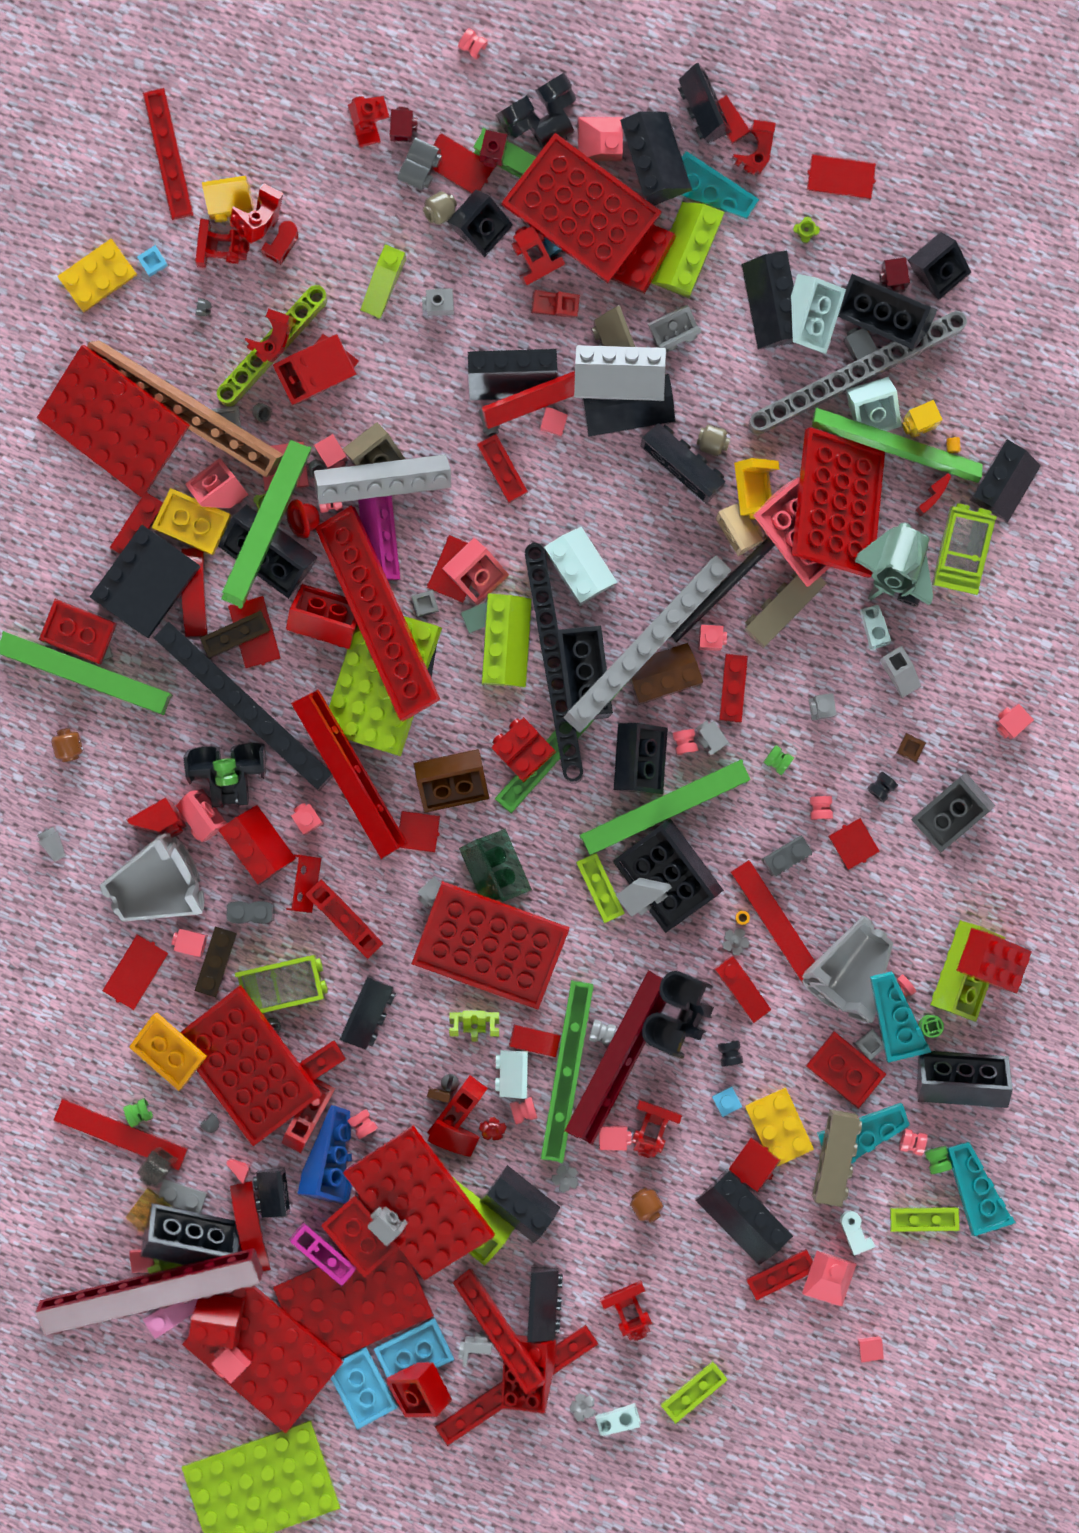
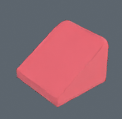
M546 407L540 430L562 436L568 415Z
M232 1158L229 1159L226 1163L240 1182L244 1184L251 1166Z
M141 1250L129 1251L132 1273L148 1272L147 1268L155 1265L154 1259L141 1257Z
M880 1336L858 1339L861 1362L884 1359L882 1338Z

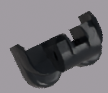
M564 72L535 90L541 102L545 104L548 113L546 116L540 119L536 115L534 106L527 95L496 114L501 126L511 138L515 139L526 131L531 130L540 148L543 149L554 133L566 141L568 140L567 136L574 133L573 126L563 109L576 101V95L572 90L571 82Z
M243 743L231 747V759L236 761V768L234 770L238 775V783L228 786H217L215 782L217 772L214 770L213 762L221 760L220 747L203 746L189 749L183 757L186 779L189 785L192 781L198 779H209L212 808H224L225 804H236L237 807L248 805L247 775L258 774L263 779L266 775L265 744Z
M680 971L667 973L660 983V995L666 1003L681 1010L677 1019L662 1013H654L647 1017L642 1028L645 1042L666 1054L683 1059L685 1054L680 1052L685 1038L691 1037L701 1040L703 1033H706V1030L698 1027L702 1016L711 1019L713 1017L711 1014L714 1007L701 1001L706 987L712 990L713 985Z

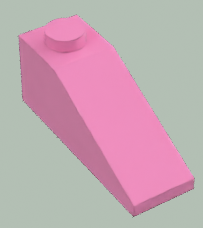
M197 1299L184 1304H173L164 1309L158 1308L146 1316L143 1321L154 1339L192 1315Z

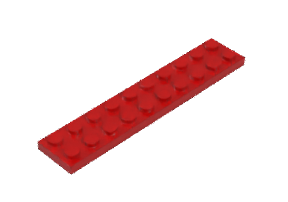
M351 505L318 525L316 531L400 721H405L441 699L357 510Z

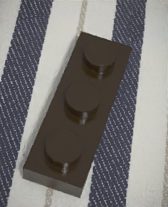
M260 610L200 637V640L208 658L211 659L271 631Z
M215 926L194 991L217 998L237 933Z

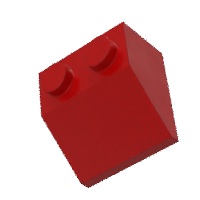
M166 797L126 819L128 824L136 829L157 835L168 833L171 838L180 835L183 832L182 829L187 827L180 818L175 804Z
M215 1294L210 1298H198L191 1318L188 1342L234 1349L240 1340L245 1298Z
M433 1362L413 1364L386 1379L405 1417H438L452 1401L448 1389L444 1385Z

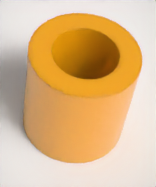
M959 437L946 439L947 452H961Z
M739 911L735 915V921L740 925H745L750 920V916L746 911ZM740 914H744L746 916V920L744 922H741L739 920Z

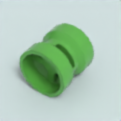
M775 745L763 763L768 767H774L776 772L782 775L794 757L790 754H784L782 748Z
M221 759L213 762L214 770L217 772L215 777L217 786H228L238 783V775L234 770L236 768L235 759Z
M935 1015L923 1016L918 1024L923 1035L930 1038L940 1036L944 1029L942 1020Z
M145 1098L138 1100L135 1105L129 1104L123 1107L125 1117L132 1128L139 1125V1122L143 1120L149 1121L153 1119L152 1111L148 1112L146 1106L149 1104Z
M946 1146L925 1151L926 1159L930 1162L929 1170L931 1174H938L952 1169L951 1162L947 1159L948 1151Z

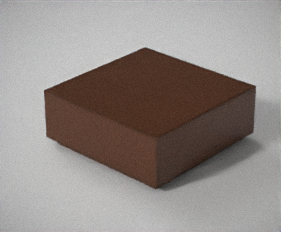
M905 733L896 753L917 763L926 742Z
M429 1088L427 1098L449 1103L451 1097L450 1092L435 1088Z

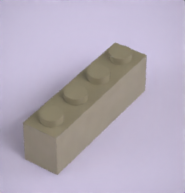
M794 572L791 575L794 579L789 584L784 582L776 590L778 595L773 600L768 598L760 608L763 611L758 616L753 614L745 622L747 627L744 631L764 648L827 584L826 581L819 577L809 587H806L797 573Z
M829 1109L812 1192V1198L816 1203L842 1207L843 1200H847V1180L851 1179L853 1173L851 1160L852 1156L855 1157L857 1153L856 1136L860 1135L862 1129V1122L855 1113Z

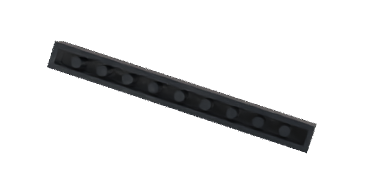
M170 622L155 635L154 639L312 786L320 791L333 777L330 770Z

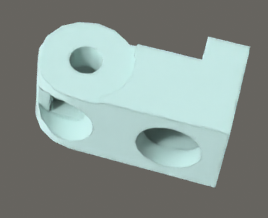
M879 605L860 609L869 649L873 650L889 645L891 638Z
M845 1211L840 1217V1224L852 1254L857 1255L875 1248L872 1238L865 1239L860 1227V1216L854 1211Z
M635 1403L595 1416L599 1433L602 1436L639 1428L641 1425Z

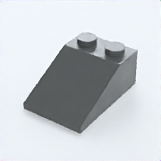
M965 772L911 820L941 853L988 814L996 805Z

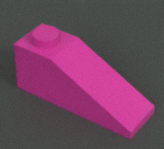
M305 1222L289 1238L290 1243L341 1286L357 1269Z

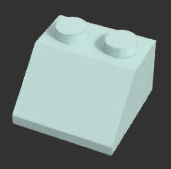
M889 377L846 389L848 405L853 420L884 431L902 427L897 390Z
M501 1050L500 1055H496V1069H500V1078H495V1091H500V1097L527 1099L528 1051Z

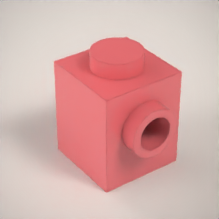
M701 625L699 628L698 650L721 651L722 645L727 644V632H723V626Z
M1020 704L1015 705L1012 709L1006 707L997 715L1000 718L996 722L999 726L997 731L1004 738L1009 737L1013 739L1034 719Z
M302 803L293 809L295 813L291 817L303 835H307L324 824L312 804L306 806L305 803Z
M237 1347L234 1349L220 1348L214 1354L216 1359L212 1363L217 1375L221 1378L225 1377L230 1384L251 1364L250 1360Z

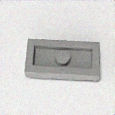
M163 1179L156 1201L182 1210L201 1213L207 1192Z

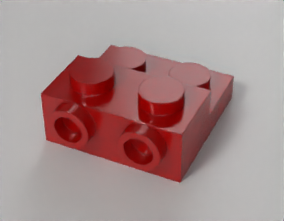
M523 717L521 720L517 718L509 725L510 730L505 735L501 733L496 736L492 741L494 745L491 748L524 783L556 751Z

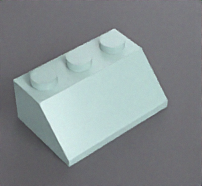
M582 527L562 535L544 547L545 553L579 606L617 583Z

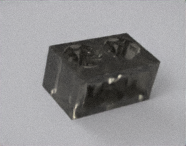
M157 1147L151 1151L137 1174L141 1176L140 1180L146 1185L152 1186L153 1184L157 1186L163 1182L178 1159L161 1147Z

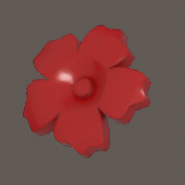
M490 1117L489 1123L484 1121L479 1126L483 1138L486 1140L492 1138L493 1141L502 1139L507 1129L505 1123L499 1124V1120L496 1117Z

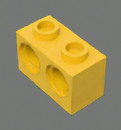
M934 400L909 410L903 418L902 427L905 434H910L912 439L920 436L921 432L924 434L936 429L943 419Z

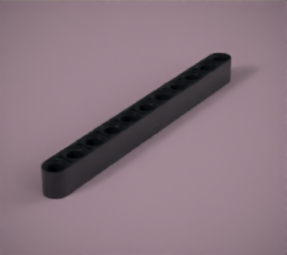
M531 543L525 549V559L562 771L567 782L576 784L583 778V766L577 732L573 726L569 734H562L559 731L562 724H570L563 718L567 714V710L565 712H558L555 709L558 702H566L564 687L561 690H554L552 688V683L555 680L563 681L561 662L557 668H550L548 666L550 659L557 658L560 660L556 632L558 624L544 548L540 544ZM533 550L541 552V556L536 560L529 557L530 552ZM541 571L545 574V577L542 581H535L533 579L534 573ZM540 593H546L549 599L545 603H540L537 601V596ZM543 615H550L553 618L552 622L548 625L542 624L540 619ZM549 636H553L557 641L554 646L548 647L544 644V640ZM568 745H572L576 748V752L573 756H566L563 753V749ZM569 768H578L580 771L577 778H569L567 776Z

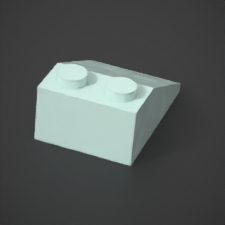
M797 275L791 294L794 343L824 354L827 353L846 289L816 277Z

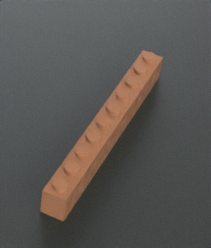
M97 340L88 343L87 347L187 422L190 425L189 430L265 477L276 473L284 454L102 341Z

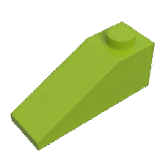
M384 245L360 311L381 319L406 262L405 252L389 245Z

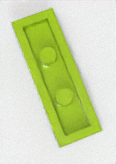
M597 853L576 862L603 922L606 923L624 915L622 906L616 897Z
M890 1208V1231H959V1208Z
M712 1361L661 1403V1407L676 1424L723 1385L728 1378Z

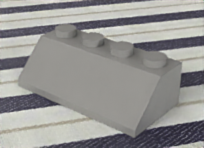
M576 345L574 398L664 401L666 348Z

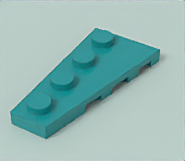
M685 151L682 159L692 190L680 196L748 219L759 199L688 151Z
M893 972L870 976L887 1062L932 1052Z
M902 1103L859 1117L862 1122V1129L860 1135L856 1136L857 1153L855 1157L852 1156L851 1164L856 1162V1159L865 1153L874 1150L883 1141L889 1140L910 1126ZM825 1130L817 1133L821 1147Z
M970 1142L948 1147V1158L952 1165L953 1175L971 1235L978 1236L1015 1224V1220L1010 1216L1004 1201L996 1192L992 1180L988 1178Z

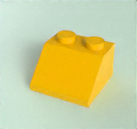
M246 175L202 182L207 211L211 220H215V222L227 221L231 217L233 206L246 213L254 211L251 188Z

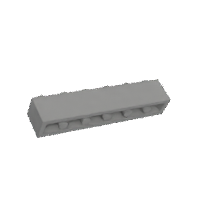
M444 454L314 471L315 491L318 503L327 504L451 488V468L447 456Z

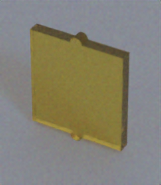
M150 1188L144 1191L125 1217L138 1227V1231L144 1232L152 1203L172 1207L165 1201L164 1197L158 1196Z

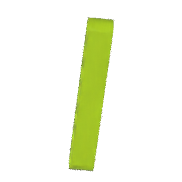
M319 285L309 287L286 312V315L297 318L289 335L284 351L327 304V295L323 287ZM316 293L323 295L322 299L318 302L311 300V297ZM302 309L308 311L307 316L304 318L296 316L297 312ZM272 329L260 342L266 341L270 337ZM257 350L251 351L217 389V397L221 404L226 407H232L237 404L274 362L267 360L260 367H254L252 362L258 358L255 355ZM240 375L248 376L247 382L243 384L237 382ZM226 391L233 392V397L229 400L222 398Z

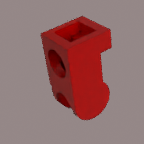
M291 221L282 222L272 244L264 243L261 248L262 254L282 265L298 239L299 233L296 224Z

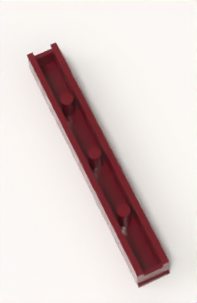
M648 970L565 1128V1132L593 1145L646 1044L642 1035L645 1020L651 1014L662 1013L666 1005L659 989L662 977Z

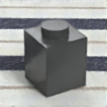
M856 327L846 333L847 336L843 342L854 362L878 350L867 329L862 328L859 330Z

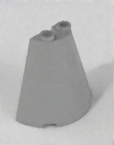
M168 833L158 836L100 884L102 894L112 899V910L122 922L203 913L204 892H199L198 882L201 881L190 853L177 837L170 838L171 836Z
M861 916L804 972L802 982L811 994L836 1011L840 1009L843 1012H850L848 1017L872 1023L876 1013V1006L870 976L886 973L893 942L887 938V934L880 929L874 930L875 926L872 925L873 922L869 918Z

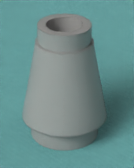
M54 827L37 835L39 838L38 842L54 862L66 856L59 833L55 831Z

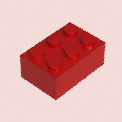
M971 928L956 971L994 987L1017 994L1032 951L991 933Z

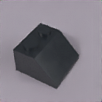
M477 189L447 221L453 230L483 257L494 248L513 226L512 222L494 200Z
M942 232L937 234L908 259L914 274L938 301L971 273L957 241Z
M285 1167L257 1171L256 1176H253L254 1189L259 1192V1199H256L257 1213L261 1212L262 1218L287 1217L291 1211Z

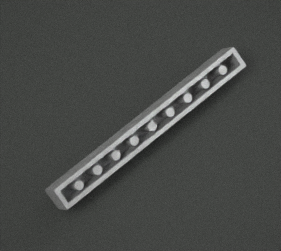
M715 555L563 718L580 733L732 570Z

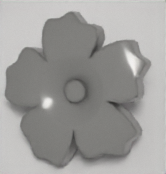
M730 929L726 931L724 939L728 941L722 943L723 949L727 951L732 950L733 955L739 956L743 952L742 947L748 948L750 944L748 938L744 937L745 931L742 929H736L734 933Z
M562 1165L556 1170L558 1175L552 1176V1182L556 1186L560 1184L559 1191L563 1193L569 1191L570 1187L576 1189L579 1185L578 1178L575 1177L578 1174L576 1168L569 1167L567 1170L565 1165Z
M581 1393L576 1395V1401H572L570 1405V1412L574 1413L577 1421L583 1422L585 1418L594 1417L595 1410L590 1407L594 1406L595 1399L592 1396L586 1397V1395Z

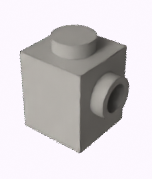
M452 288L426 290V297H422V308L427 310L428 316L454 315Z
M435 877L418 891L421 895L418 899L426 908L433 906L441 885Z

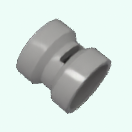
M595 1019L589 1041H602L603 1045L609 1046L614 1037L616 1025L608 1024L605 1026L602 1021Z

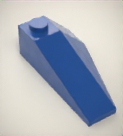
M335 1105L330 1106L302 1170L297 1194L339 1204H346L349 1201L352 1185L343 1174L347 1169L346 1161H352V1153L348 1154L346 1149V1142L351 1139V1126L347 1121L350 1119L349 1110Z

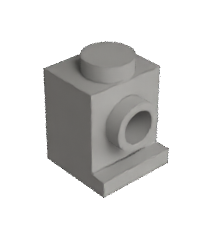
M833 693L817 695L808 699L812 721L833 718L837 715Z
M705 721L696 727L700 735L697 738L704 749L707 747L710 749L707 752L709 757L729 744L715 721L710 724L708 721Z
M385 1206L383 1209L378 1207L370 1215L372 1220L367 1227L387 1246L403 1231L408 1222L406 1220L401 1222L396 1213L390 1211Z

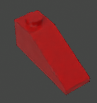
M730 956L714 968V971L753 1023L771 1011L767 1002L734 956Z
M469 1075L437 1120L439 1119L458 1129L488 1088ZM435 1121L434 1124L431 1126V1128L428 1130L427 1133H428L429 1135H430V1133H431V1131H432V1129H433V1127H434L436 1121Z
M319 1079L314 1080V1084L322 1095L294 1116L281 1142L299 1153H302L336 1089Z

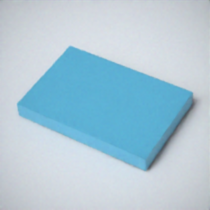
M435 1318L373 1348L387 1378L416 1363L433 1362L435 1367L439 1368L454 1360Z
M367 1347L341 1359L344 1363L331 1377V1380L357 1430L398 1408Z

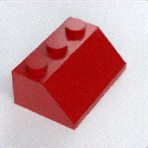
M305 584L301 585L289 609L286 630L346 649H350L357 628V622L346 597Z
M258 805L235 817L219 829L221 835L257 885L263 884L296 860V857H294L291 850Z

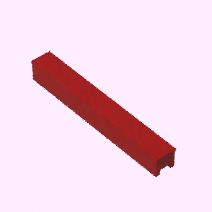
M319 689L292 702L291 705L379 857L383 859L399 849V847L405 845L407 841Z

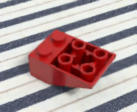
M338 334L273 364L292 405L300 404L357 375Z
M516 1335L546 1382L530 1395H526L503 1361L501 1408L545 1414L555 1366L556 1339L527 1342V1336Z

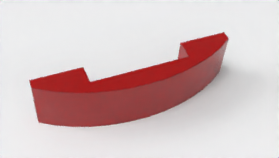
M197 548L181 549L183 554L201 566L182 592L185 637L205 636L208 634L205 601L204 552Z
M322 879L305 894L367 959L384 944Z
M249 1181L244 1184L231 1185V1198L241 1249L245 1251L255 1248L263 1272L269 1271L271 1267L257 1213L253 1182Z

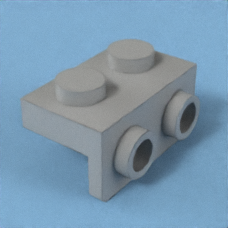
M688 305L647 324L657 347L666 348V352L676 349L678 347L677 344L683 341L690 342L695 340L697 335L702 333Z
M475 1333V1337L466 1336L465 1342L461 1341L459 1348V1359H463L462 1366H467L469 1353L491 1355L492 1342L484 1333Z

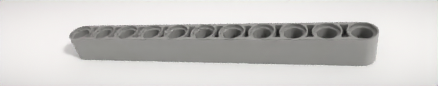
M954 311L932 322L929 331L920 341L921 347L913 350L894 341L764 407L751 416L749 429L754 434H763L846 392V389L856 387L958 335L967 324L965 314L960 311ZM950 320H958L960 322V327H953L950 323ZM931 329L939 330L941 337H933L930 332ZM891 350H900L902 357H894ZM872 359H879L882 362V367H874ZM852 370H861L863 376L860 378L855 377L852 374ZM840 379L843 382V387H835L832 380ZM816 388L821 389L824 396L821 398L815 397L813 390ZM801 399L804 402V406L801 408L796 407L793 404V400ZM777 408L782 409L785 416L778 418L774 415L773 410ZM757 418L762 419L765 422V426L758 428L754 425L753 421Z

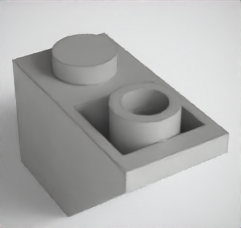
M902 646L879 660L901 698L922 687L914 665Z
M638 878L619 892L616 897L632 917L637 913L643 915L650 910L651 906L649 904L653 901L658 904L667 898L666 892L672 887L668 883Z

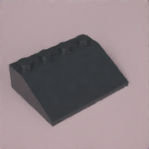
M141 525L92 592L90 598L149 639L201 566L157 534Z
M671 818L612 861L629 885L638 878L671 885L672 888L666 892L667 898L658 904L655 901L649 904L651 906L649 912L665 933L724 891Z

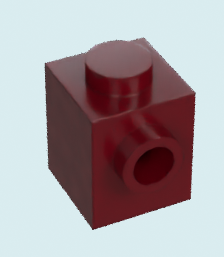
M407 107L391 109L390 140L413 142V131L417 132L418 118H414L413 110H409Z
M485 130L480 152V162H484L485 166L493 168L502 166L508 142L507 134Z
M906 257L884 260L881 265L882 272L879 273L881 286L885 285L886 288L898 293L904 292L905 288H908L910 284Z

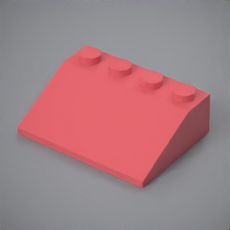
M800 477L785 484L773 494L753 516L806 587H809L830 566L792 555Z

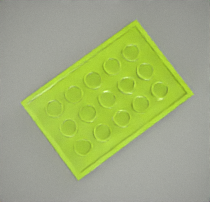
M404 616L428 670L442 627ZM357 625L351 647L347 649L329 708L348 740L401 757L414 716L405 721L399 720Z
M311 1420L291 1427L286 1434L283 1431H279L181 1467L203 1533H274L341 1508Z

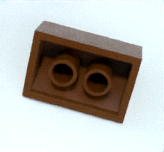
M689 643L654 653L630 679L638 705L703 684L697 661Z
M479 749L413 763L424 813L490 799Z

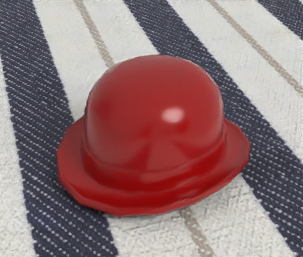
M298 499L292 500L288 505L286 519L290 529L299 538H308L310 531L316 529L320 523V515L317 508L310 503H302Z

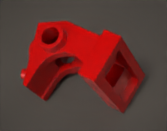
M359 96L353 98L352 103L347 105L359 147L381 142L375 122L390 118L384 96L372 98Z
M753 120L750 134H753L757 140V149L751 155L733 154L732 159L736 160L734 165L739 167L742 164L746 172L755 175V173L760 175L770 160L776 123ZM755 157L761 158L762 162H756Z
M263 184L259 189L256 210L246 213L233 206L230 226L232 228L235 227L238 233L245 237L250 244L262 239L270 227L274 228L278 222L283 193Z
M200 219L195 258L197 267L206 268L208 257L226 259V262L231 264H239L240 260H247L250 244L237 230L231 229L229 234L211 232L209 219ZM218 241L231 242L229 251H217Z
M524 226L515 232L516 235L513 236V243L511 245L517 256L520 254L523 256L528 267L527 272L519 275L523 284L529 285L565 265L562 256L555 255L552 258L549 257L542 243L545 241L543 235L536 231L533 226L529 228ZM537 245L542 256L532 261L526 250Z
M268 308L266 317L272 324L270 337L263 342H257L245 338V341L249 343L246 346L249 350H257L255 355L263 362L267 360L274 362L284 352L291 329L295 326L297 318Z
M639 1099L636 1109L644 1111L646 1114L640 1131L635 1130L631 1143L635 1144L633 1150L637 1151L640 1156L645 1158L655 1157L658 1152L662 1153L666 1140H663L662 1136L668 1121L680 1124L682 1115ZM648 1122L660 1126L656 1139L644 1135Z
M641 1280L600 1298L603 1309L615 1305L622 1321L618 1326L623 1337L627 1335L629 1340L634 1339L635 1341L645 1338L647 1336L646 1333L651 1332L649 1325H652L648 1312H642L636 1295L645 1292ZM634 1304L639 1316L626 1321L622 1308Z

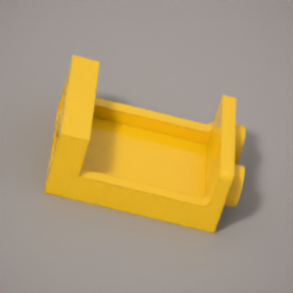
M750 458L734 463L740 516H750L751 520H755L753 515L772 496L769 472L780 470L779 461Z

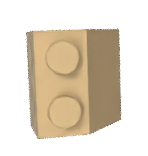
M739 503L718 512L716 521L737 556L761 544L763 541L761 529L758 525H753L750 516H740Z

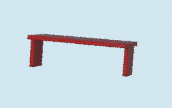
M294 854V857H299L292 908H286V910L312 913L314 903L305 894L319 880L322 858ZM303 866L306 867L305 874L301 873V868ZM299 893L302 894L301 901H298L297 895Z

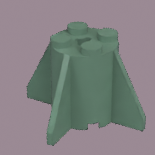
M900 523L898 527L889 529L857 554L855 561L873 572L874 586L868 596L869 600L872 601L883 592L893 596L897 592L902 593L901 596L911 594L927 605L931 604L933 591L926 554L930 538L927 535L911 528L907 523Z

